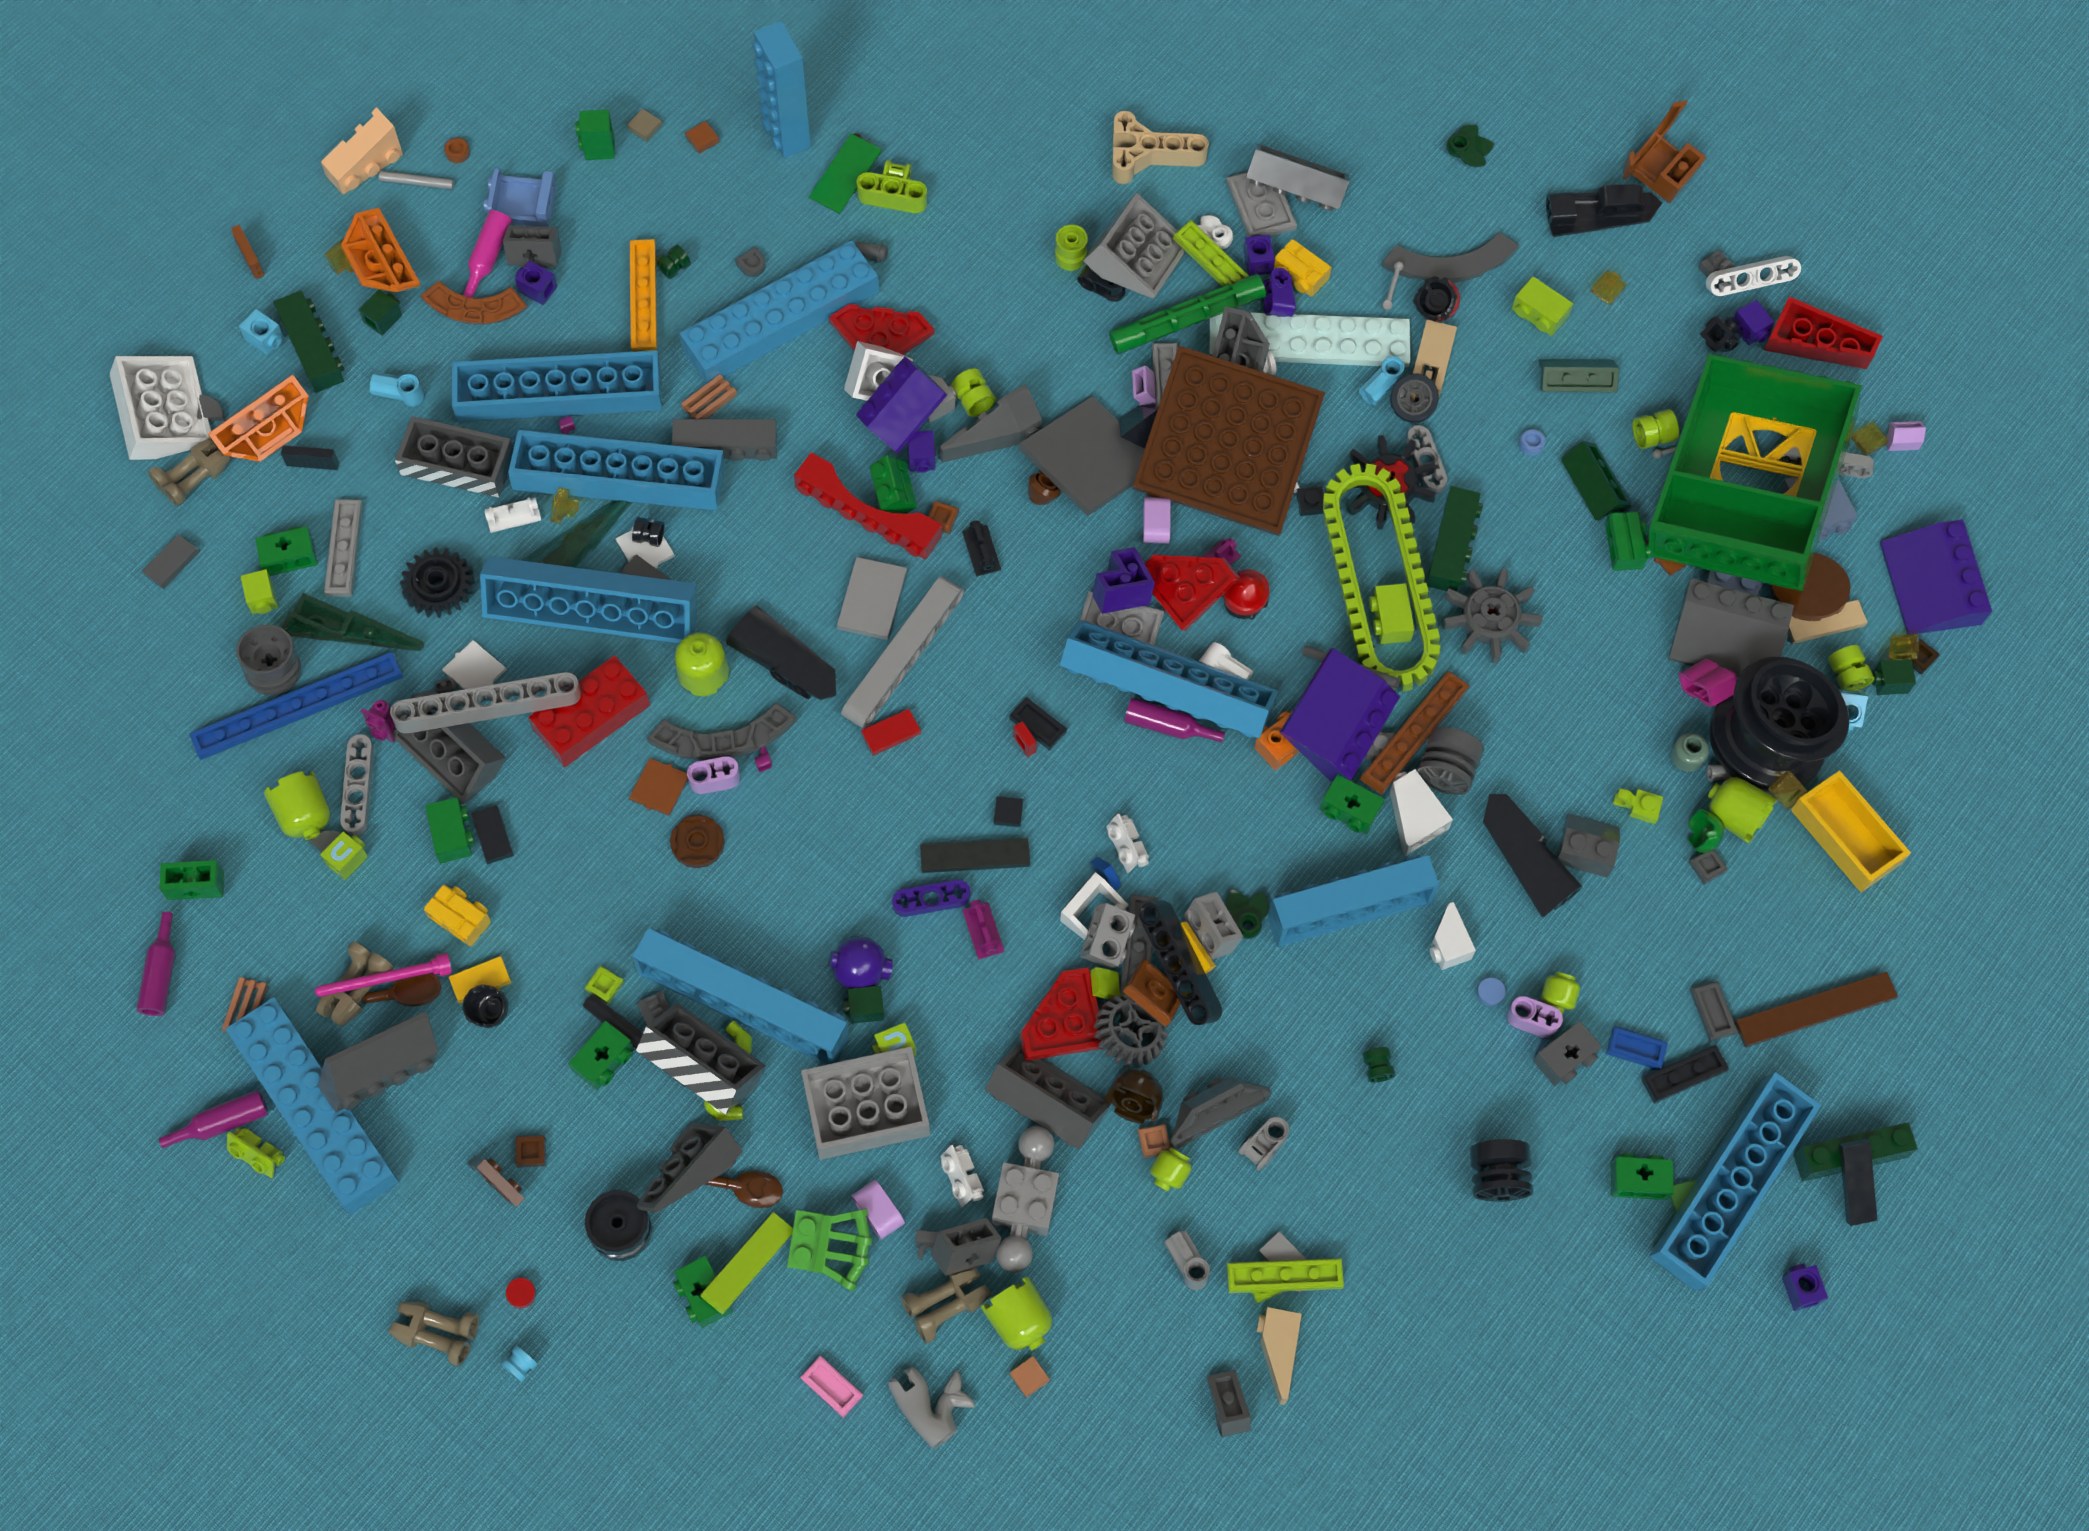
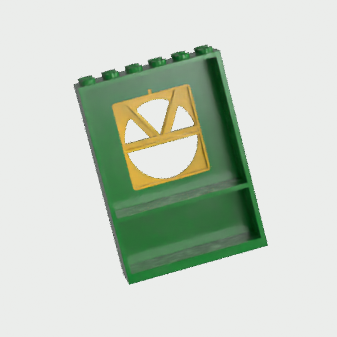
M1708 354L1649 528L1650 557L1803 591L1858 417L1862 385L1850 381L1843 382L1829 379L1825 376L1804 374L1800 371H1789L1775 366L1755 364L1747 360L1740 361L1722 355ZM1753 431H1774L1786 436L1787 439L1763 458L1760 456ZM1742 435L1749 454L1725 449L1734 439ZM1793 447H1797L1801 456L1802 466L1777 460ZM1720 461L1798 477V479L1784 494L1725 482L1720 473Z

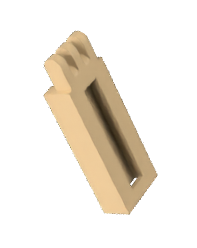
M1426 320L1413 374L1423 375L1425 365L1430 366L1429 369L1436 367L1433 382L1440 396L1457 327ZM1427 370L1425 376L1431 379L1433 371ZM1412 393L1410 401L1415 403L1416 397L1420 398V396Z

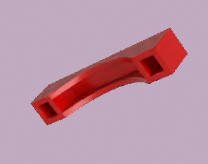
M810 452L794 474L795 487L801 494L814 497L824 507L839 511L847 520L857 521L867 531L882 535L887 542L893 545H900L914 557L919 556L926 560L942 538V524L920 512L910 514L891 513L878 510L863 503L843 486L833 464Z

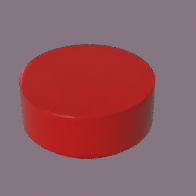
M517 1278L508 1284L506 1298L513 1307L523 1309L530 1306L535 1300L536 1289L528 1279Z

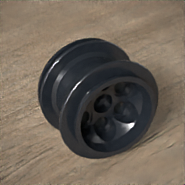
M1780 656L1766 657L1748 665L1736 681L1734 695L1717 704L1710 721L1709 738L1716 758L1732 777L1741 778L1766 793H1787L1811 781L1821 770L1825 758L1835 753L1842 746L1849 731V713L1843 696L1833 682L1822 672L1805 662L1793 658Z

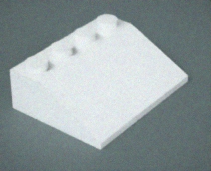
M193 356L115 357L110 371V378L129 460L158 459L189 451L193 446L210 438L208 436V433L211 432L208 418L203 417L199 401V395H202ZM198 403L200 406L202 419L197 418Z

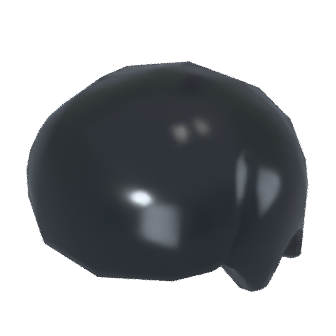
M482 984L468 991L463 1000L462 1010L470 1023L483 1028H492L500 1025L506 1018L509 1002L504 992L500 989Z

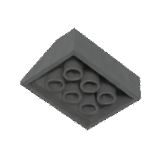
M1691 578L1684 594L1668 660L1693 666L1703 659H1709L1712 662L1718 663L1720 667L1733 671L1738 678L1748 665L1759 659L1781 657L1794 605Z

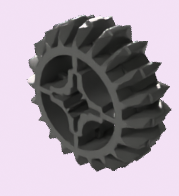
M1122 994L1120 998L1117 995L1112 997L1110 1002H1105L1102 1005V1010H1099L1096 1014L1098 1020H1096L1093 1027L1098 1031L1095 1033L1094 1038L1102 1040L1098 1044V1048L1105 1047L1107 1049L1105 1057L1113 1055L1114 1064L1123 1060L1124 1068L1129 1067L1131 1064L1135 1068L1140 1067L1142 1063L1148 1065L1152 1059H1156L1160 1055V1051L1166 1046L1164 1041L1168 1038L1169 1034L1164 1031L1166 1027L1126 994ZM1120 1013V1023L1117 1026H1113L1114 1015ZM1145 1034H1148V1045L1146 1047H1142V1037Z

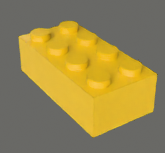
M1840 770L1800 797L1791 809L1792 813L1861 893L1899 867L1911 854Z

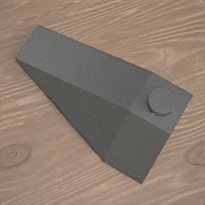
M691 1122L670 1147V1150L673 1152L669 1160L662 1161L659 1166L662 1171L661 1174L649 1183L636 1206L639 1210L659 1212L726 1172L727 1169L735 1164L736 1159L743 1152L726 1127Z

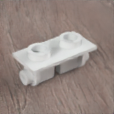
M528 497L526 500L494 508L491 506L489 509H485L491 533L541 521L536 497Z
M1119 813L1116 814L1106 828L1109 838L1113 841L1118 852L1120 862L1124 865L1126 872L1130 873L1137 864L1139 867L1146 866L1149 863L1147 860L1149 855L1142 841L1134 843L1132 841L1139 837L1133 820L1128 818L1127 815L1120 816Z
M950 1145L940 1156L941 1165L944 1172L948 1174L952 1184L953 1195L958 1199L962 1208L971 1199L973 1201L982 1199L984 1197L982 1194L984 1189L977 1173L971 1175L966 1173L974 1169L968 1150L964 1149L963 1145L955 1148L953 1145Z

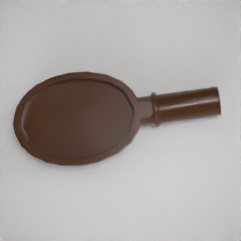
M428 973L397 980L390 989L386 988V990L367 992L363 996L362 1001L363 1004L395 1000L403 1006H421L435 1000L439 996L442 987L439 979L435 975Z
M761 1171L746 1172L736 1179L717 1176L704 1184L725 1188L726 1190H734L736 1198L741 1203L753 1208L772 1207L783 1196L780 1181L773 1175Z

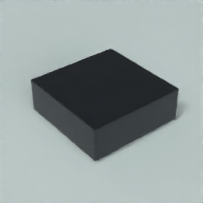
M996 796L994 825L1020 827L1023 799Z

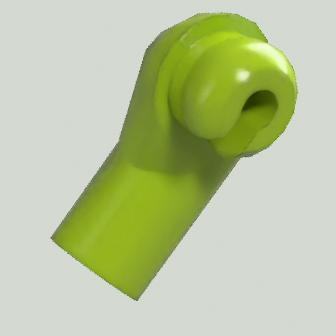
M732 1021L725 1031L735 1039L736 1045L751 1054L752 1037L736 1021Z
M704 1101L706 1111L717 1121L743 1119L742 1105L735 1106L725 1115L710 1103Z

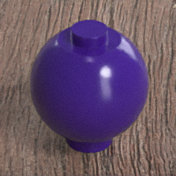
M849 938L843 941L836 951H832L830 954L829 967L833 968V975L837 982L846 989L877 986L881 979L888 981L891 976L893 960L885 958L883 949L870 938Z

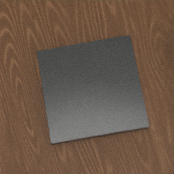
M1093 396L1022 441L1018 447L1087 516L1133 486L1145 450L1120 437L1119 421Z

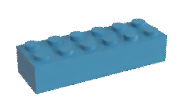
M782 21L754 31L755 42L752 43V47L757 57L754 58V63L758 71L756 79L760 86L757 92L762 102L759 104L763 115L761 123L765 132L769 131L772 135L771 141L775 150H780L783 157L786 158L811 148L803 58Z
M1414 855L1406 858L1404 862L1395 865L1393 862L1385 863L1374 871L1360 870L1349 878L1336 877L1330 879L1324 885L1317 886L1316 884H1311L1303 887L1301 891L1291 894L1289 891L1280 893L1272 900L1267 918L1277 946L1280 947L1431 904L1440 884L1429 855L1423 857Z

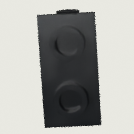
M978 520L972 521L969 529L962 531L976 577L1001 571L988 526L981 524Z

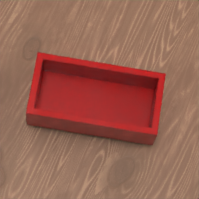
M615 655L578 681L581 697L576 704L536 711L528 717L533 731L564 768L650 706L647 692ZM569 687V688H568L567 690H565L564 692H568V691L572 690L573 687Z

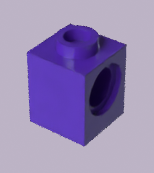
M1270 235L1245 237L1243 253L1248 275L1271 274L1275 258Z
M528 261L524 267H521L515 276L518 292L541 305L546 303L557 288L554 273L531 261Z
M1757 300L1737 310L1734 316L1741 325L1739 329L1744 333L1742 339L1748 346L1757 341L1761 343L1771 335L1770 331L1775 322Z
M917 431L908 441L910 471L925 473L935 470L933 431Z
M1805 1263L1790 1267V1272L1782 1278L1794 1311L1820 1305L1828 1299L1816 1265L1806 1267ZM1800 1279L1808 1283L1809 1292L1800 1288Z

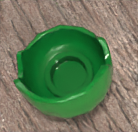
M1699 809L1688 822V827L1692 830L1693 835L1688 837L1687 840L1693 846L1694 851L1699 853L1710 852L1722 841L1724 824L1716 814L1706 809Z

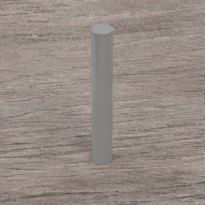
M380 171L379 181L445 189L454 188L453 179Z

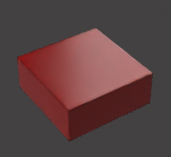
M1023 721L1013 726V738L1027 758L1036 753L1037 741Z

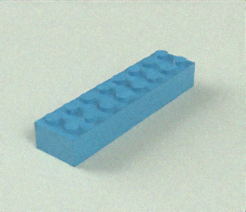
M851 240L680 332L682 349L707 384L719 374L725 377L828 321L829 316L846 305H857L879 293L878 275Z
M658 351L452 362V408L457 422L662 410L661 366Z
M518 430L508 473L512 490L717 511L725 464L723 450Z
M490 556L480 573L483 618L679 643L687 635L693 634L697 627V583Z
M1084 620L1079 621L1067 638L1059 665L1071 673H1081L1089 676L1095 682L1114 685L1120 691L1136 693L1145 700L1158 701L1172 710H1182L1190 713L1194 718L1207 719L1215 722L1219 727L1232 728L1240 731L1246 737H1257L1259 739L1270 719L1279 692L1270 687Z
M648 928L632 956L639 975L824 1064L837 1063L849 1041L847 1022L838 1013L830 1012L828 1014L820 1010V1006L810 1000L803 1002L795 998V994L785 988H780V990L773 988L766 979L759 976L752 978L746 975L745 970L739 966L731 964L729 967L721 963V959L711 953L704 955L696 951V947L686 941L679 943L673 940L672 936L663 930L657 929V931Z
M274 997L225 1028L349 1215H352L399 1183L351 1110L343 1109L335 1113L318 1087L323 1068Z
M1777 1072L1764 1077L1649 1257L1694 1291L1707 1287L1822 1105Z

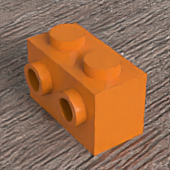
M1288 711L1283 712L1276 719L1277 723L1270 728L1266 726L1260 739H1256L1255 750L1275 771L1299 753L1280 733L1292 711L1290 713Z

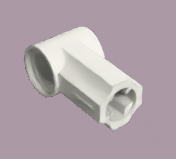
M1216 642L1209 646L1198 661L1247 680L1253 674L1251 669L1232 658L1230 652L1223 645Z

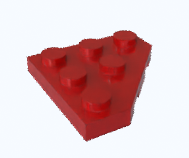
M848 304L829 316V323L854 351L857 341L881 346L904 355L934 335V328L920 312L915 311L901 313L894 312V309L874 307V309L859 308V305Z
M1153 555L1144 563L1155 582L1152 594L1179 628L1184 631L1196 622L1240 579V576L1225 558Z
M1089 967L1062 971L1019 1034L1025 1061L1105 1049V1047L1098 1048V1044L1102 1040L1094 1038L1098 1030L1093 1026L1096 1020H1098L1096 1014L1099 1012L1096 996H1093Z

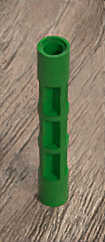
M1254 274L1236 281L1234 284L1231 283L1153 315L1136 320L1132 324L1129 323L1109 331L1113 348L1119 355L1220 315L1224 312L1225 306L1239 308L1266 297L1264 284L1260 276Z

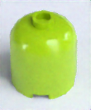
M702 632L689 634L679 642L674 657L679 684L695 696L715 694L717 689L723 686L729 677V666L723 645L716 637Z
M303 771L287 775L277 780L279 786L272 790L270 787L265 789L264 796L281 830L288 837L304 838L305 840L316 838L320 835V830L330 820V810L314 771H311L309 776H305Z
M1731 777L1725 780L1721 786L1716 783L1708 794V797L1712 799L1709 804V811L1721 819L1725 829L1748 844L1753 840V835L1757 828L1761 829L1772 812L1773 805L1778 801L1777 798L1738 777Z
M1027 1276L1021 1280L1024 1284L1023 1286H1020L1019 1283L1017 1285L1013 1284L990 1299L993 1304L991 1307L988 1303L980 1307L1002 1341L1013 1350H1021L1029 1347L1031 1351L1046 1342L1043 1336L1052 1327L1051 1313L1032 1280Z

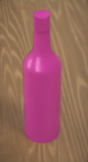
M489 210L468 261L470 278L463 293L465 297L473 298L479 282L492 272L503 245L507 227L512 223V219L504 213Z

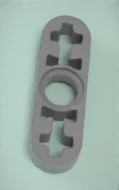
M1421 425L1413 426L1408 431L1406 444L1411 439L1416 441V449L1412 456L1415 467L1423 465L1420 461L1421 456L1428 455L1432 457L1436 465V473H1433L1435 481H1440L1439 485L1430 482L1432 474L1422 477L1420 480L1423 488L1430 489L1438 495L1446 487L1447 475L1429 430ZM1415 435H1418L1419 438H1423L1422 443H1421V445H1422V448H1421V449H1419V448H1420L1419 440H1418V439H1414V436H1415Z

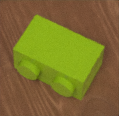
M1532 277L1515 296L1512 310L1519 317L1533 323L1540 331L1553 336L1569 317L1574 303L1535 277Z
M1407 585L1375 586L1373 596L1369 597L1370 611L1375 612L1376 620H1373L1374 635L1379 636L1380 644L1411 642L1415 630Z

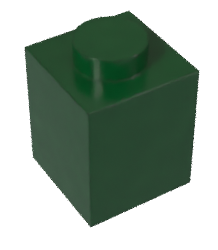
M380 289L359 309L363 323L382 336L403 316L399 300L393 294H386Z
M1911 659L1881 660L1872 671L1875 679L1872 685L1876 686L1877 695L1908 694L1916 684Z
M881 986L848 989L849 998L843 999L844 1013L845 1015H850L851 1024L884 1021Z

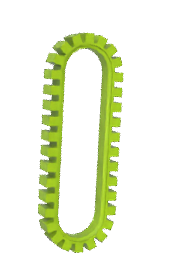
M1360 464L1350 465L1349 474L1343 468L1336 473L1335 481L1331 479L1326 486L1323 500V519L1325 527L1327 526L1328 540L1331 541L1330 548L1332 556H1334L1335 569L1338 571L1339 586H1342L1341 594L1343 601H1345L1346 615L1349 616L1350 631H1353L1352 640L1354 646H1356L1357 661H1362L1361 665L1400 678L1402 692L1409 691L1413 688V680L1419 687L1427 682L1428 675L1432 676L1440 655V635L1438 628L1435 629L1436 619L1434 613H1431L1432 603L1431 599L1428 598L1427 583H1424L1423 567L1420 568L1419 552L1416 553L1417 543L1415 537L1413 538L1412 523H1409L1408 507L1405 508V495L1400 493L1401 485L1395 478L1390 481L1391 473L1382 468L1378 475H1375L1376 465L1366 464L1365 472L1361 471ZM1358 485H1368L1376 488L1384 495L1387 501L1423 646L1422 658L1414 667L1404 671H1394L1386 668L1378 661L1370 636L1339 508L1342 495L1348 489Z

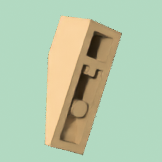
M1267 1307L1264 1315L1259 1314L1256 1332L1261 1333L1260 1343L1278 1402L1285 1405L1289 1396L1302 1314Z

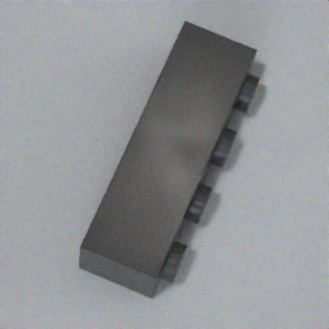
M673 419L672 445L723 450L724 459H732L734 461L744 459H757L760 461L777 459L776 419Z

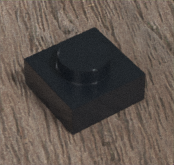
M1322 486L1297 489L1296 496L1300 516L1323 514L1324 492Z

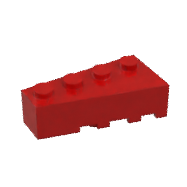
M1789 296L1764 351L1867 369L1883 336Z

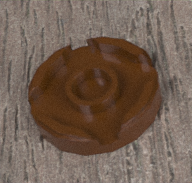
M693 815L684 818L677 827H674L670 837L672 853L678 862L686 867L697 869L707 867L716 862L723 853L725 845L723 831L719 824L710 817L703 815Z

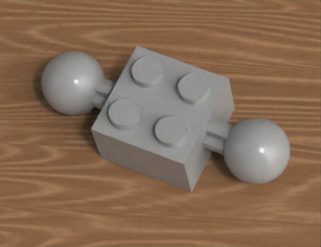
M1040 1126L1029 1127L1020 1135L1018 1147L1021 1155L1025 1158L1023 1166L1003 1162L992 1215L993 1226L1011 1229L1009 1237L1000 1242L996 1251V1258L1004 1270L1012 1273L1025 1270L1032 1261L1033 1250L1030 1243L1026 1240L1027 1233L1048 1236L1059 1173L1040 1170L1041 1162L1048 1159L1054 1150V1138L1047 1129Z

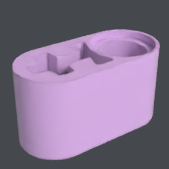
M1144 497L1143 543L1169 544L1170 499Z
M720 757L695 762L690 765L687 771L690 787L697 794L732 789L740 782L738 764L731 757ZM725 771H730V774H729V775H725L724 772H725ZM698 775L707 776L703 781L694 780Z
M1525 996L1516 998L1507 1012V1020L1510 1025L1542 1038L1553 1037L1563 1022L1562 1013L1557 1008ZM1515 1009H1524L1527 1012L1528 1016H1519L1516 1013ZM1537 1014L1536 1021H1533L1534 1015ZM1545 1019L1550 1020V1026L1546 1025Z
M873 1180L851 1195L859 1210L867 1208L869 1214L866 1216L867 1222L880 1240L905 1224L899 1211L876 1180Z

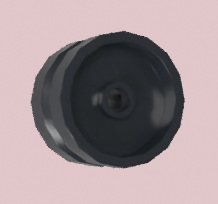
M612 1190L601 1194L592 1201L585 1216L584 1225L591 1244L601 1256L613 1261H626L635 1258L645 1250L651 1239L652 1223L647 1211L639 1210L636 1205L640 1199L628 1191ZM622 1223L621 1227L616 1228V1224Z

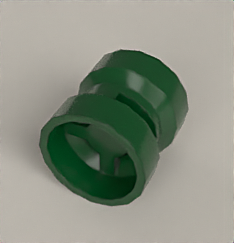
M674 245L669 249V254H662L656 259L659 269L669 279L674 278L680 269H686L691 265L687 253L679 245Z
M1374 1048L1362 1054L1364 1063L1368 1065L1367 1078L1369 1082H1383L1396 1076L1394 1067L1388 1062L1391 1059L1389 1048Z

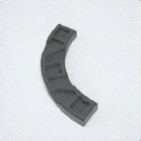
M1498 232L1491 241L1481 248L1454 257L1424 256L1396 245L1383 261L1382 267L1395 272L1394 264L1401 261L1404 264V268L1400 271L1399 275L1411 279V277L1428 280L1433 276H1437L1440 279L1446 277L1452 283L1467 281L1480 277L1485 272L1504 264L1518 250L1519 244Z
M775 703L762 716L750 722L748 726L735 731L732 729L722 732H711V734H699L663 720L650 734L647 741L664 752L687 759L735 758L767 746L787 732L798 720L797 716Z

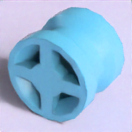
M517 1345L512 1349V1355L509 1358L503 1359L500 1363L520 1382L525 1380L526 1373L530 1369H534L538 1365Z

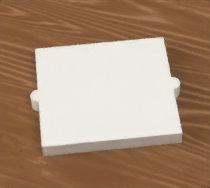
M633 527L631 531L615 538L628 562L637 554L650 565L658 568L659 564L675 557L664 536L659 547L650 546L648 542H633Z
M474 640L460 653H455V658L442 669L463 690L493 685L507 670L506 667Z

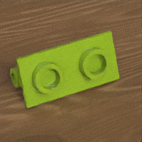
M239 1127L233 1134L228 1132L227 1150L234 1158L242 1159L250 1164L256 1172L264 1173L272 1179L274 1177L275 1165L281 1166L285 1161L286 1157L283 1156V1151L268 1142L259 1149L257 1146L262 1142V1138L247 1128L241 1129Z

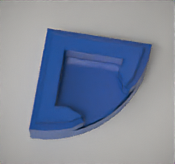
M1096 857L1090 862L1096 873L1105 879L1114 890L1121 886V882L1111 864L1100 857Z

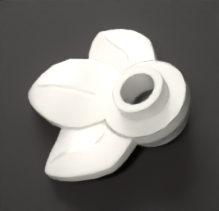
M1202 216L1200 220L1201 225L1197 226L1221 249L1229 247L1233 240L1231 228L1222 225L1215 216Z

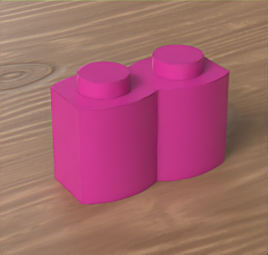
M1703 659L1678 673L1682 690L1689 696L1698 698L1709 707H1713L1734 695V688L1738 679L1733 671L1720 667L1718 663L1712 662L1709 659Z

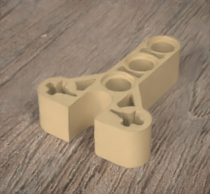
M1120 111L1114 118L1112 178L1119 184H1127L1131 182L1135 174L1150 165L1201 166L1207 159L1208 140L1200 134L1152 132L1136 121L1133 113Z

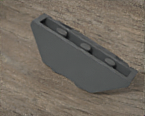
M1225 306L1212 356L1263 372L1270 346L1269 341L1249 311Z
M1229 1077L1225 1080L1218 1078L1207 1085L1208 1089L1201 1093L1194 1091L1183 1098L1184 1102L1181 1103L1170 1146L1177 1150L1269 1100L1272 1093L1269 1087Z

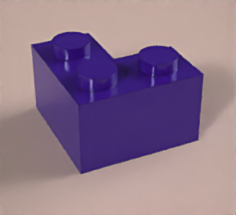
M1135 547L1111 551L1108 571L1096 573L1092 596L1102 614L1147 606L1151 603L1155 582Z

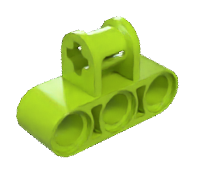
M886 160L883 174L865 172L857 178V195L861 203L910 213H921L926 209L927 188L920 181L910 180L912 164H895L891 160Z

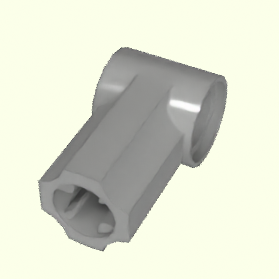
M1179 1231L1167 1239L1164 1244L1180 1270L1185 1285L1192 1290L1203 1289L1209 1280V1265L1202 1259L1187 1231ZM1199 1269L1204 1273V1276L1194 1279L1189 1275V1271Z

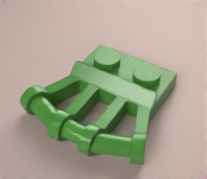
M867 1208L837 1215L797 1209L787 1267L824 1273L848 1290L855 1291L858 1285L856 1281L865 1266L869 1265L870 1257H867L868 1247L872 1245L873 1237H870L866 1218L869 1215ZM855 1219L858 1234L832 1230L833 1223ZM837 1239L858 1243L856 1254L829 1250L830 1240ZM827 1259L854 1264L847 1276L828 1266Z

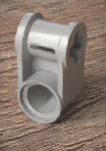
M1279 1117L1270 1118L1243 1144L1238 1153L1249 1158L1260 1172L1285 1144L1289 1134L1287 1122ZM1272 1127H1278L1283 1132V1136L1273 1138L1269 1135L1268 1130Z

